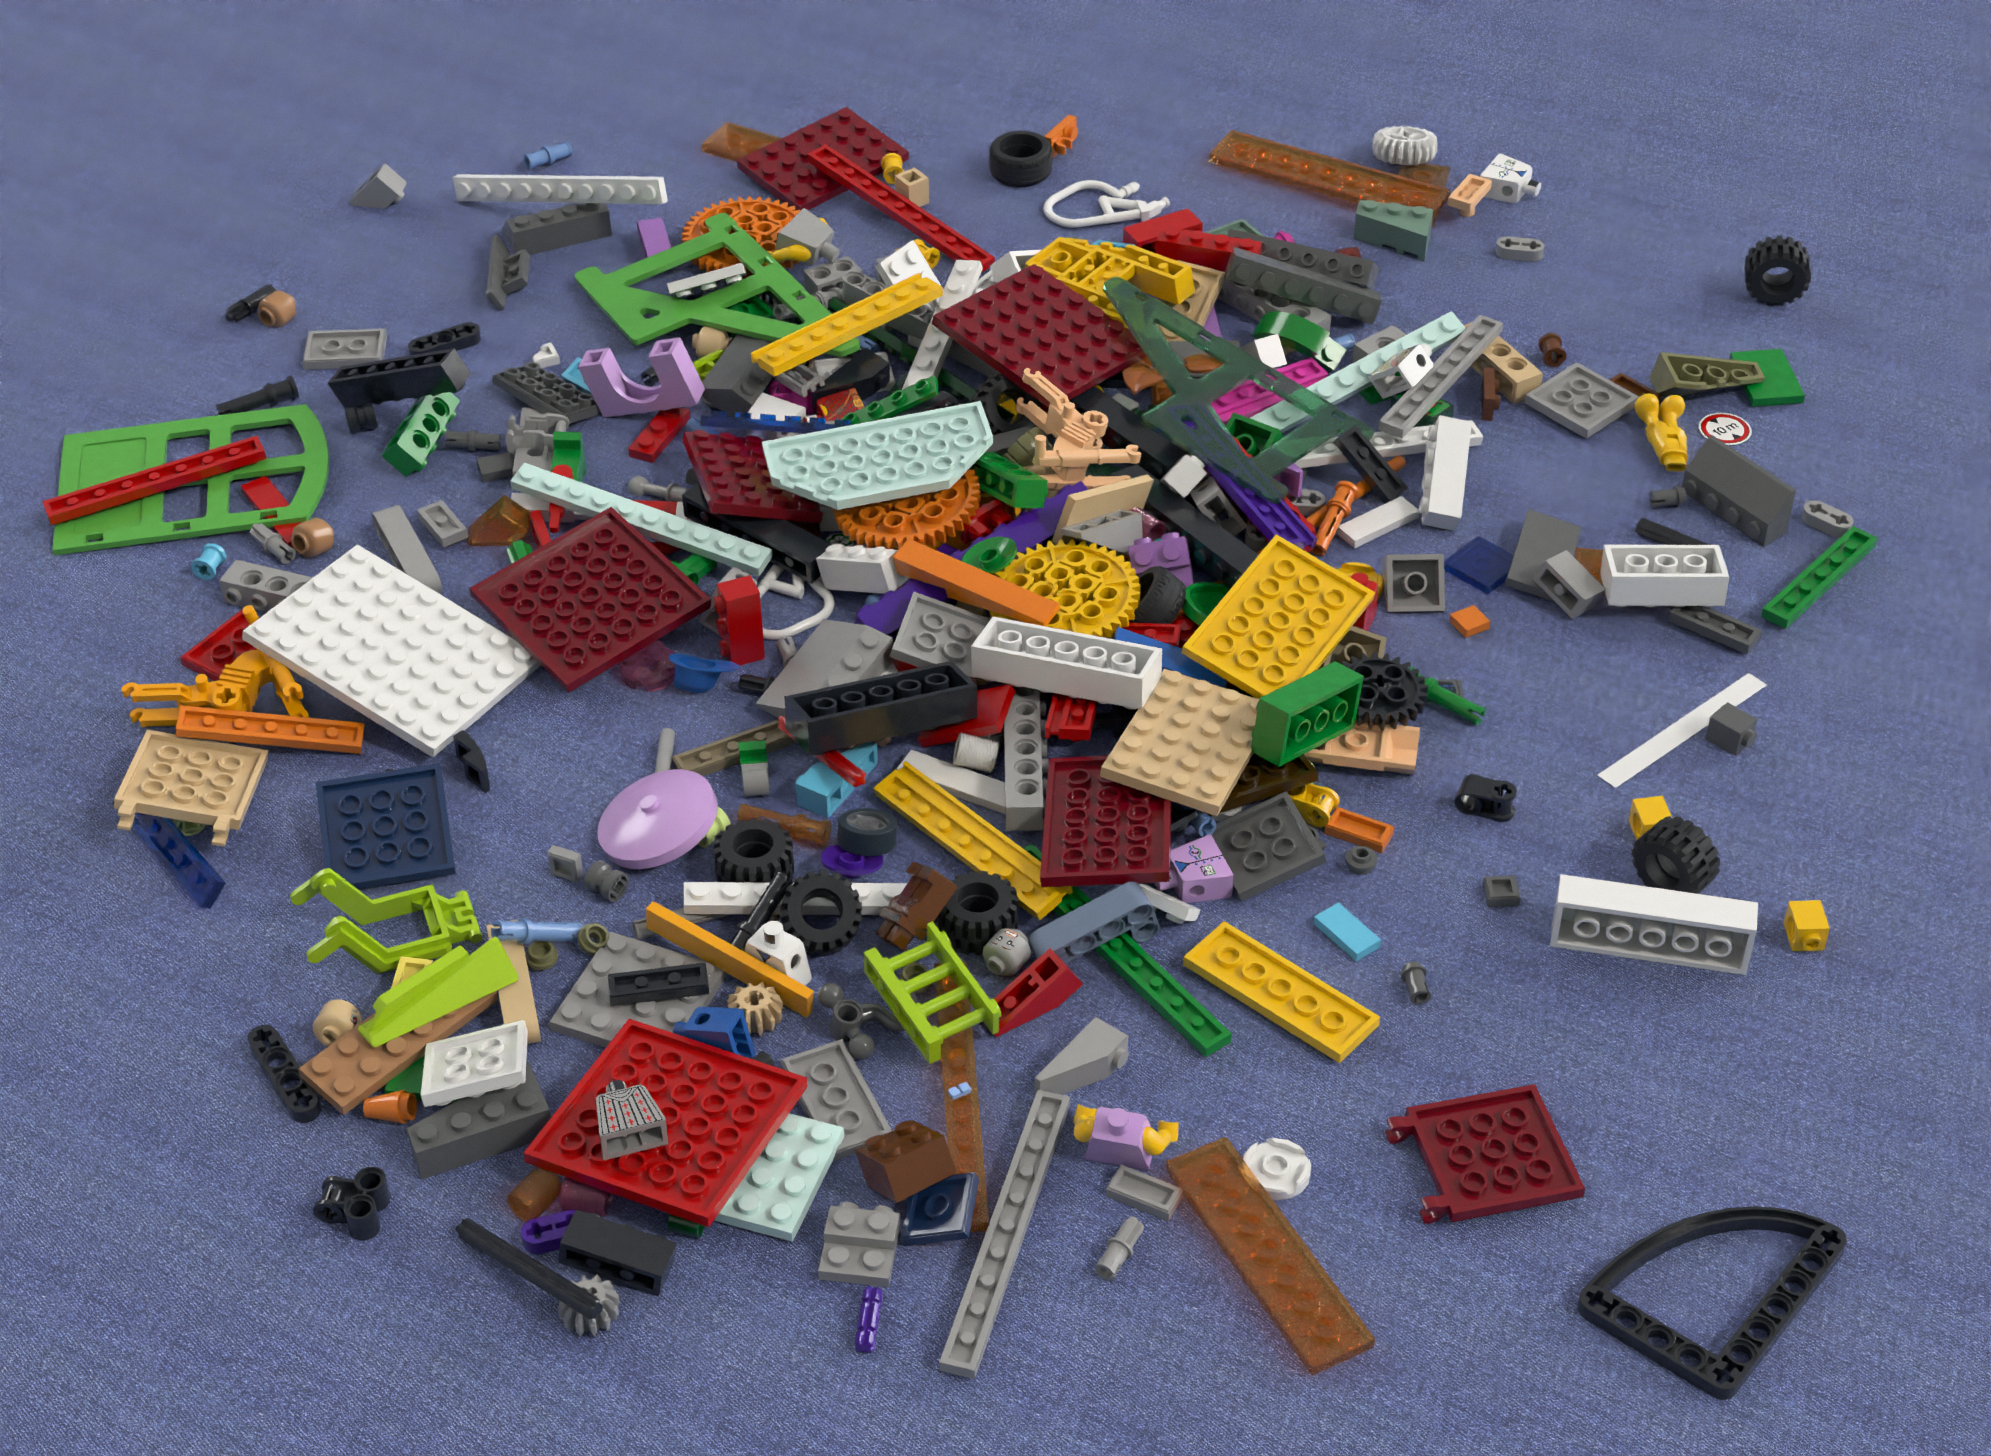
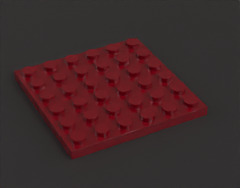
M1036 264L933 315L931 323L1048 408L1050 402L1029 384L1023 382L1022 377L1026 368H1029L1030 374L1033 375L1036 371L1041 372L1042 376L1067 395L1068 400L1147 357L1151 354L1153 348L1141 336L1135 334L1127 327L1124 328L1121 322L1109 318L1101 308L1093 305L1081 294L1076 293Z
M612 507L469 588L471 596L568 693L711 607V598Z

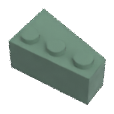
M1359 200L1355 217L1354 239L1381 248L1385 244L1396 248V253L1403 255L1406 251L1418 255V260L1425 261L1431 236L1434 209L1423 206H1405L1399 203L1389 204L1374 200Z

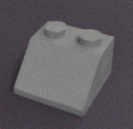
M1394 554L1382 557L1383 592L1387 612L1445 611L1444 554Z

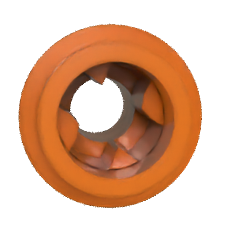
M406 1090L366 1098L363 1104L364 1116L366 1118L406 1124L408 1120H414L416 1117L417 1100L414 1093H407Z

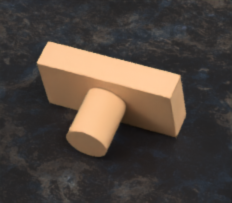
M1469 174L1448 197L1447 205L1460 209L1462 216H1473L1476 205L1490 191L1492 181Z

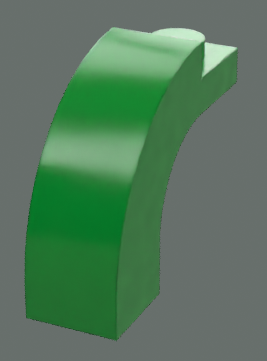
M1273 311L1264 314L1252 334V337L1255 339L1278 334L1282 347L1296 350L1308 358L1312 357L1328 372H1333L1347 350L1328 337L1330 332L1305 318L1286 312Z

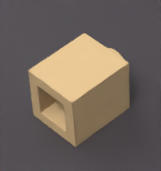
M914 167L895 175V191L921 207L929 203V178Z

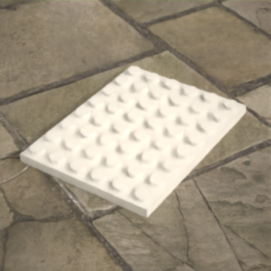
M358 544L243 630L242 639L432 758L454 740L453 736L462 730L465 731L541 666L516 640Z

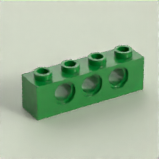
M451 392L441 393L437 396L427 395L417 398L381 456L405 477L414 470L417 473L420 472L428 463L426 457L438 446L436 440L440 439L448 429L445 425L456 416L455 408L460 400Z
M985 452L970 467V470L974 469L975 476H978L980 490L1014 508H1044L1045 498L1048 494V480L994 452Z

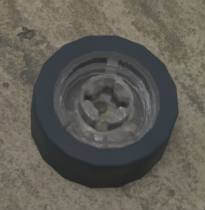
M858 808L843 813L838 819V845L847 852L862 856H877L892 851L896 846L897 821L887 812L872 808Z

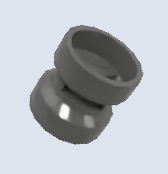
M601 860L591 865L584 879V885L587 889L595 893L601 892L602 897L611 902L618 901L626 892L629 884L627 874L620 870H612L611 865Z

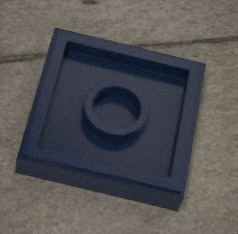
M975 1172L951 1175L908 1197L900 1239L905 1246L969 1239L979 1178Z

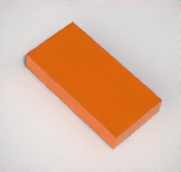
M1336 807L1328 824L1325 825L1324 834L1358 846L1368 847L1382 854L1394 834L1395 826Z

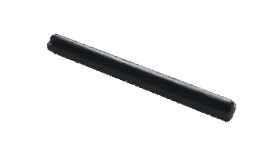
M465 1218L461 1224L456 1226V1232L459 1233L461 1239L588 1319H595L597 1314L602 1312L603 1305L600 1304V1300L473 1220Z

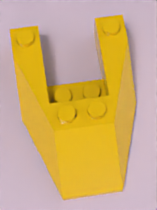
M1058 237L1025 262L1026 268L1033 264L1042 267L1054 278L1062 281L1076 293L1081 294L1096 307L1101 308L1109 318L1121 322L1124 328L1127 327L1139 336L1145 333L1141 306L1110 295L1121 285H1126L1176 305L1181 304L1195 292L1191 266L1129 244L1125 248L1113 247L1111 242L1090 245L1088 240Z

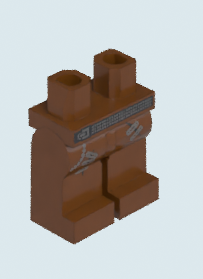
M914 861L906 870L912 877L903 891L890 900L888 909L883 907L878 914L885 921L876 932V935L889 945H895L905 951L913 938L920 941L924 939L927 935V932L924 931L927 928V924L932 921L934 922L958 888L934 868Z

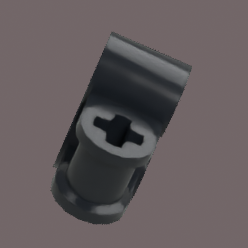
M371 1166L357 1172L354 1179H345L338 1176L325 1178L322 1183L323 1193L321 1199L313 1207L314 1215L323 1222L347 1224L351 1237L356 1240L366 1241L375 1237L380 1231L381 1226L378 1212L384 1210L390 1203V1193L384 1171L378 1167Z

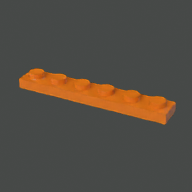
M180 705L176 736L361 754L365 723Z

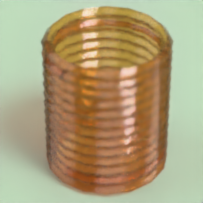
M535 1167L507 1195L508 1205L516 1216L527 1222L533 1218L540 1217L563 1194V1184L555 1173Z

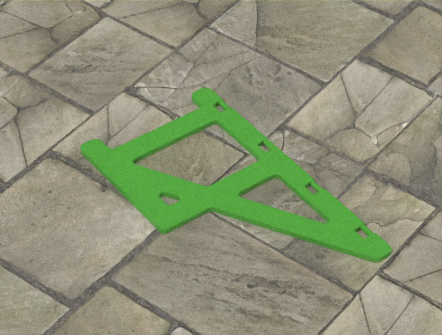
M720 213L705 220L706 228L710 232L619 270L603 274L597 267L593 266L578 271L574 275L576 283L634 345L642 344L690 323L774 342L831 315L813 295H810L788 271L726 213ZM731 230L735 231V233L729 234L728 232H730ZM722 247L727 248L754 274L691 301L628 287ZM765 262H767V263L769 264V265L764 266V267L761 265V264H764ZM765 291H771L803 324H792L725 308ZM802 295L804 298L798 301L796 298ZM649 313L657 316L647 319L644 318L643 314ZM854 338L824 354L844 357L860 349V342L858 338Z

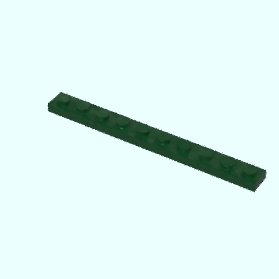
M832 297L828 304L836 312L849 306L835 297ZM881 326L868 331L866 337L877 344L883 341L885 343L883 345L884 349L894 355L897 352L901 353L899 359L912 366L918 352L916 349ZM942 367L937 378L938 385L945 389L949 385L952 387L949 391L950 393L962 400L964 397H967L969 399L967 403H973L971 399L973 395L977 394L976 389ZM997 403L999 415L1003 420L1010 423L1015 414Z

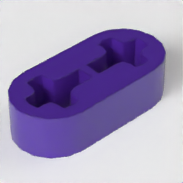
M566 1210L528 1220L521 1228L524 1249L532 1254L559 1250L560 1242L575 1210ZM540 1233L542 1237L535 1239L533 1235Z

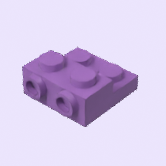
M1179 533L1162 535V540L1151 542L1150 538L1136 539L1133 546H1128L1131 568H1135L1136 576H1139L1150 567L1162 566L1180 579L1186 588L1194 584L1187 540L1184 536L1179 537Z

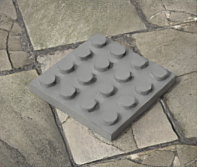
M610 932L607 944L598 949L550 1020L551 1031L605 1048L628 1019L673 1033L676 1022L687 1023L696 1008L709 1006L726 979L727 973L706 962L709 994L611 1006L607 974L704 963L706 961Z

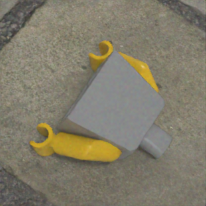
M803 208L779 231L775 251L767 252L778 263L794 260L813 266L821 257L834 262L839 256L840 249L831 244L834 231L825 219L817 218L807 209ZM765 262L764 264H761V265L764 267V266H767V265H769V264H768L767 262Z

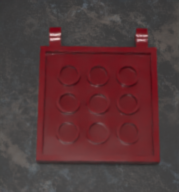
M1535 1084L1406 1107L1405 1116H1393L1387 1119L1390 1129L1385 1130V1134L1390 1144L1400 1143L1413 1134L1440 1195L1426 1196L1421 1199L1424 1209L1419 1210V1214L1424 1224L1434 1223L1447 1214L1451 1222H1457L1584 1197V1184Z

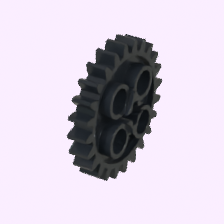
M1373 652L1372 658H1368L1364 653H1361L1360 660L1351 656L1350 663L1341 662L1342 665L1364 676L1356 715L1358 726L1363 722H1367L1369 729H1372L1374 724H1378L1381 730L1385 729L1386 724L1396 729L1397 722L1407 726L1408 719L1416 721L1417 714L1423 713L1427 702L1428 685H1424L1425 677L1419 676V669L1410 670V662L1400 664L1399 656L1394 660H1390L1388 653L1383 658H1379L1376 652Z

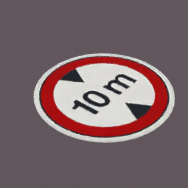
M1729 413L1709 414L1699 422V430L1705 438L1708 439V437L1713 435L1727 445L1743 443L1750 438L1752 433L1750 425L1744 419Z

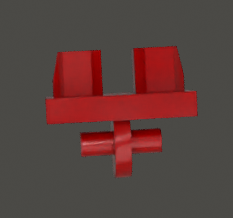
M996 498L988 504L980 505L979 509L975 510L976 515L970 516L971 524L963 523L964 531L962 532L961 540L967 544L981 536L983 538L991 534L990 529L996 528L1000 524H1009L1011 516L1006 512L1005 503Z

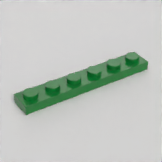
M1852 526L1762 609L1761 617L1787 629L1874 549L1878 538Z

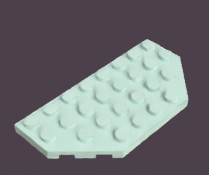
M978 401L763 441L762 447L773 486L840 510L950 489L993 444V434L982 403Z

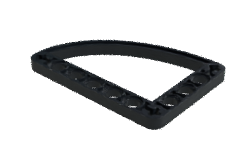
M1751 1206L1705 1212L1663 1227L1639 1240L1615 1257L1582 1289L1578 1301V1312L1588 1322L1708 1395L1719 1400L1731 1399L1740 1390L1842 1257L1847 1237L1839 1227L1820 1218L1782 1208ZM1741 1230H1770L1808 1239L1718 1356L1610 1292L1627 1276L1650 1260L1684 1243L1709 1235ZM1829 1240L1833 1241L1827 1247L1826 1252L1821 1250L1823 1242L1827 1243ZM1804 1260H1814L1820 1264L1821 1269H1808L1802 1262ZM1788 1282L1798 1283L1803 1287L1804 1291L1800 1293L1791 1292L1786 1288L1785 1284ZM1595 1301H1597V1302L1601 1303V1305H1600V1304H1596V1305L1593 1307V1306L1589 1305V1303H1590V1304H1593V1303H1595ZM1770 1305L1781 1306L1785 1309L1786 1314L1776 1316L1770 1313L1767 1307ZM1610 1310H1612L1611 1316H1610V1317L1606 1316V1314L1609 1315V1314H1610ZM1621 1317H1627L1632 1319L1636 1326L1624 1328L1616 1320ZM1752 1328L1763 1329L1769 1337L1757 1339L1750 1334L1749 1330ZM1653 1336H1659L1668 1345L1662 1348L1655 1347L1649 1343L1648 1339ZM1735 1351L1744 1352L1749 1356L1750 1361L1740 1363L1732 1358L1731 1353ZM1685 1355L1693 1356L1700 1364L1696 1367H1688L1681 1362L1680 1358ZM1726 1370L1730 1372L1729 1380L1724 1381L1722 1384L1718 1383L1716 1380H1721Z

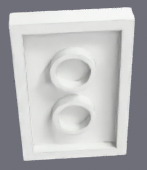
M913 240L875 265L883 281L889 287L917 273H920L922 278L927 277L940 285ZM940 297L925 305L935 310Z

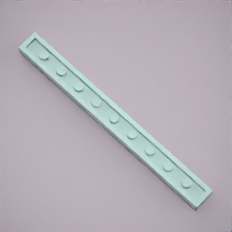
M1451 311L1250 417V419L1277 428L1281 433H1284L1372 386L1373 384L1368 377L1399 351L1424 343L1434 353L1453 343L1466 328Z
M523 463L510 481L511 489L590 517H594L612 507L644 536L757 576L761 575L772 558V549L527 463Z

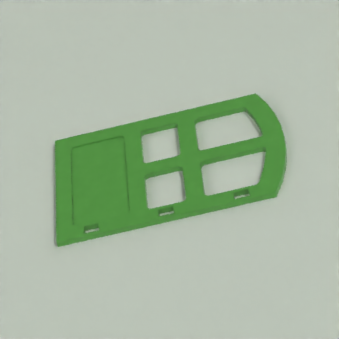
M307 404L64 435L58 496L166 464L167 443L170 439L209 434V450L231 444L232 433L237 430L292 424L301 438L305 452L298 455L267 458L252 465H245L226 473L204 478L201 481L178 486L208 484L207 514L202 518L163 522L164 490L145 498L123 503L120 506L109 507L90 515H83L64 523L55 524L53 553L54 555L251 530L252 525L255 523H262L266 527H273V525L305 522L310 519L324 493L329 474V451L323 428ZM304 471L298 491L289 506L229 513L231 481ZM276 514H277V517H278V518H271V519H263V520H262V518H264L265 516H268V515H276ZM188 527L191 528V529H187V530L175 531V529H180V528H188ZM103 539V541L88 542L89 540Z

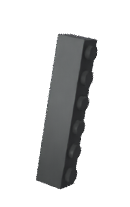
M1233 247L1225 270L1227 280L1370 324H1374L1382 302L1380 292L1237 247Z

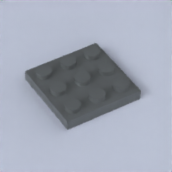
M1287 791L1216 823V829L1211 834L1234 875L1233 888L1241 901L1327 862L1325 853Z

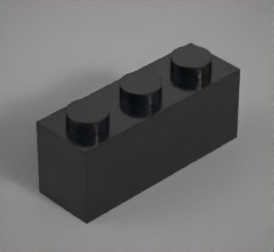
M576 1209L560 1242L558 1263L593 1275L598 1274L599 1277L659 1297L674 1263L677 1243L669 1241L661 1235H651L636 1230L628 1224H618L603 1219L595 1213H586Z

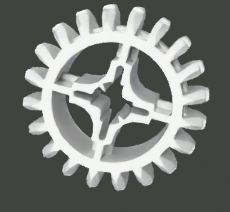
M1392 126L1391 128L1385 127L1375 133L1372 144L1373 155L1383 162H1390L1391 164L1417 166L1431 162L1435 159L1438 147L1437 136L1431 131L1410 126Z

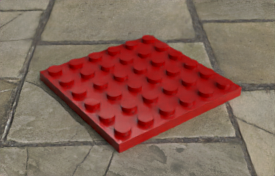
M628 1019L524 1151L525 1163L710 1227L807 1089V1077ZM615 1080L624 1081L627 1088L636 1085L645 1086L665 1116L668 1144L603 1160L596 1105L597 1096L606 1093V1086Z

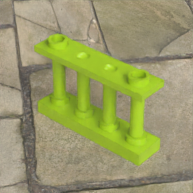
M933 921L927 924V942L890 959L887 957L883 958L876 947L864 952V973L928 1064L941 1059V1044H943L944 1039L982 1021L993 1035L999 1032V1017H1001L999 1005L994 999L988 998L951 947L947 934L944 931L940 932ZM933 953L942 964L907 981L898 980L894 974L895 970ZM948 976H951L958 988L923 1004L915 1003L910 996V993ZM966 998L975 1009L938 1028L935 1025L931 1026L927 1020V1016Z

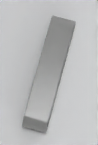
M396 505L372 512L376 532L395 567L438 594H441L443 590L439 575L401 506Z

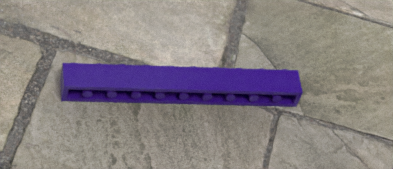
M1082 481L1072 486L1068 484L1056 496L1050 499L1046 497L1044 508H1034L1029 512L1027 510L1022 511L1014 518V521L1007 525L1005 523L1000 524L989 536L985 538L981 536L975 539L967 549L963 551L957 550L950 556L962 561L963 556L972 546L985 539L999 536L1012 539L1017 546V552L1024 555L1026 554L1027 547L1032 550H1037L1036 544L1047 547V542H1052L1068 495L1089 489ZM910 578L895 592L892 590L886 592L875 604L871 606L867 604L861 607L856 613L854 624L870 626L892 637L893 642H895L913 592L953 606L957 604L958 600L948 598L944 588Z

